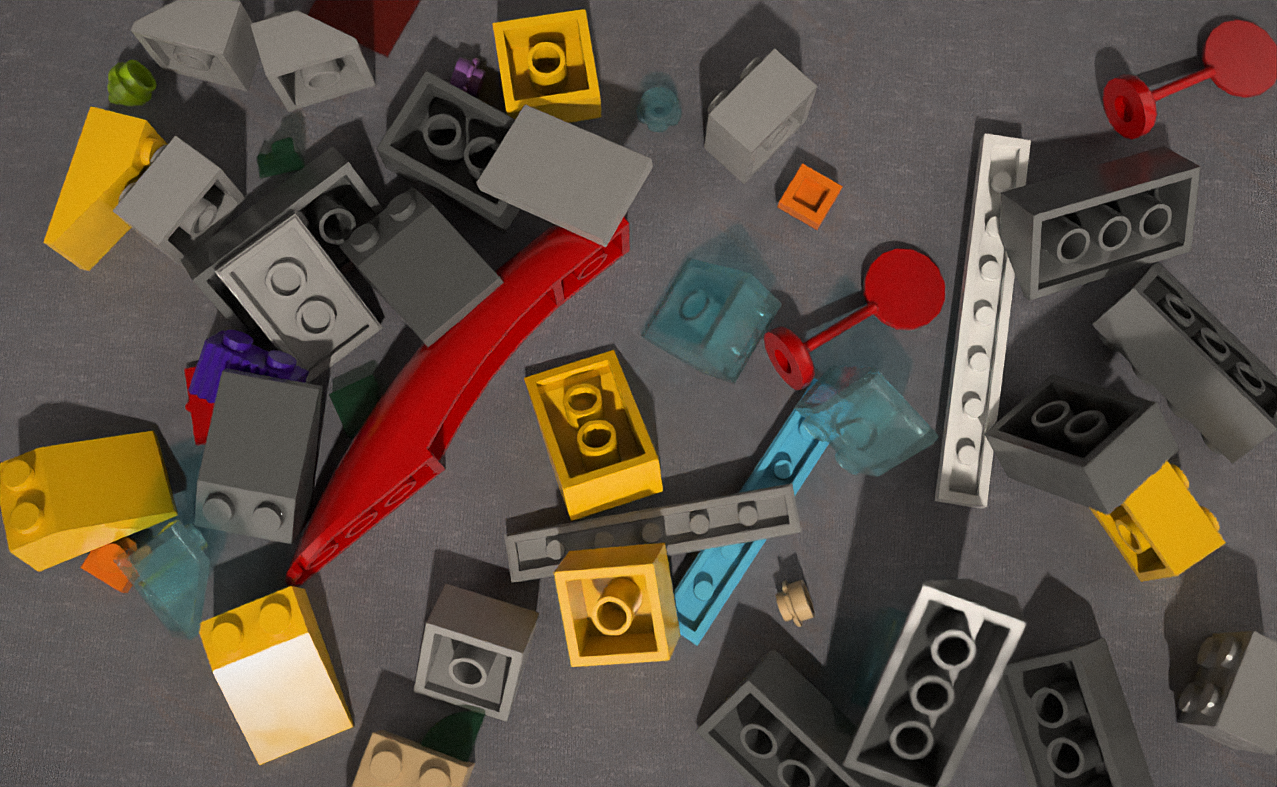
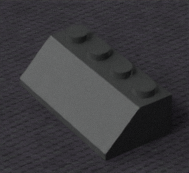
M331 146L181 259V262L193 282L237 331L249 335L253 339V345L266 337V334L224 284L214 269L294 211L338 270L345 276L355 266L339 246L350 238L355 229L369 223L384 209L351 164Z
M1162 146L1001 192L1000 237L1024 297L1029 301L1190 252L1201 166Z
M1158 262L1150 266L1092 324L1098 331V336L1103 344L1113 351H1119L1132 364L1135 375L1143 383L1150 386L1153 385L1166 398L1171 411L1183 420L1188 419L1201 432L1202 439L1209 449L1216 454H1223L1232 464L1277 431V378Z
M968 578L922 581L842 759V766L900 787H948L1026 625L1017 596Z
M1105 638L1061 647L1007 663L998 681L997 688L1029 787H1154Z
M774 648L746 674L696 730L753 787H900L842 766V759L857 726Z

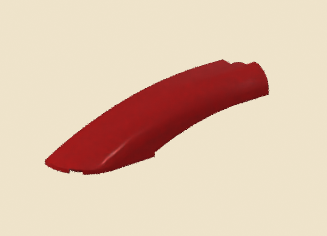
M624 217L606 247L553 224L495 271L503 281L496 290L432 345L427 347L423 343L377 402L332 475L305 529L285 576V583L288 587H300L445 470V467L440 462L465 417L502 366L557 308L630 251L629 222Z

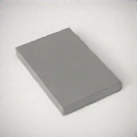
M525 104L476 183L480 191L606 247L652 170L653 164L651 158Z
M294 211L214 269L278 351L292 355L297 360V366L309 371L306 383L311 382L383 328Z

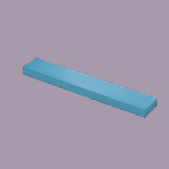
M814 378L740 492L792 483L795 496L853 408L854 403ZM767 539L700 551L673 592L681 636L698 646Z

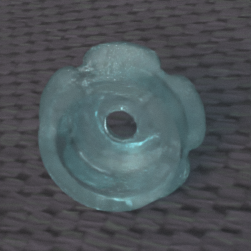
M655 87L648 90L641 96V104L636 109L639 121L642 124L646 123L648 129L654 132H664L669 126L677 125L682 115V110L678 106L679 98L671 90L664 87ZM661 107L664 111L661 114H657L655 109Z

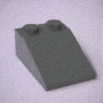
M414 187L392 199L385 210L369 223L355 229L350 238L339 246L367 282L427 347L462 320L503 283L501 278L435 206Z
M228 368L222 371L197 480L195 526L288 544L293 543L310 520L322 386Z

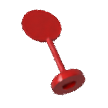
M1242 20L1223 22L1208 34L1203 44L1202 61L1205 68L1152 91L1143 80L1134 75L1123 74L1109 80L1103 92V104L1107 118L1117 133L1124 138L1133 140L1149 133L1153 128L1157 116L1155 101L1208 78H1211L1217 87L1233 96L1248 98L1261 95L1273 86L1277 80L1276 43L1265 30L1254 23Z
M897 248L882 253L870 264L864 277V297L867 305L805 342H802L793 331L783 326L773 328L765 333V349L775 370L791 388L802 390L812 383L815 375L814 364L809 353L873 314L882 323L898 330H915L928 325L940 313L945 301V282L939 268L929 257L913 249Z

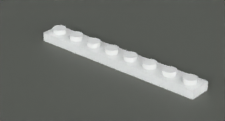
M986 133L980 140L935 501L981 509L987 507L994 450L984 434L997 423L1015 277V272L1000 237L1001 192L1026 185L1031 140Z

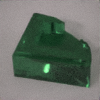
M292 137L273 142L270 153L263 154L260 152L256 157L260 179L300 170L305 167L303 154Z
M373 374L329 394L345 432L350 439L357 435L379 400V387Z
M462 711L451 714L440 720L427 732L421 745L469 762L486 714L475 711Z

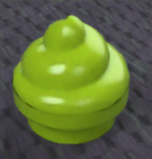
M133 59L128 60L126 63L118 62L108 72L109 82L107 89L109 92L108 99L111 103L116 105L123 104L125 106H143L152 98V92L156 89V82L150 71L140 62Z

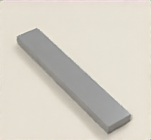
M791 483L504 534L511 583H519L553 577L554 571L569 551L665 543L667 556L798 534L801 533L793 485Z

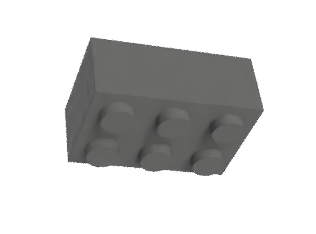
M425 71L376 148L385 167L503 234L507 232L520 210L516 206L480 191L476 183L515 119L432 73Z
M1053 374L984 434L1008 478L1107 515L1122 505L1129 495L1151 475L1159 471L1162 465L1179 450L1157 402Z

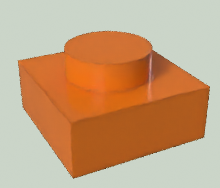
M802 163L781 197L777 208L818 230L843 186Z
M126 536L90 551L80 568L119 592L128 593L154 551L132 537Z

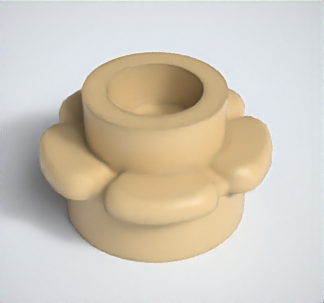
M784 580L782 582L783 591L775 594L779 611L785 622L793 619L796 626L802 627L803 621L815 617V610L809 591L803 580L788 583L787 580Z

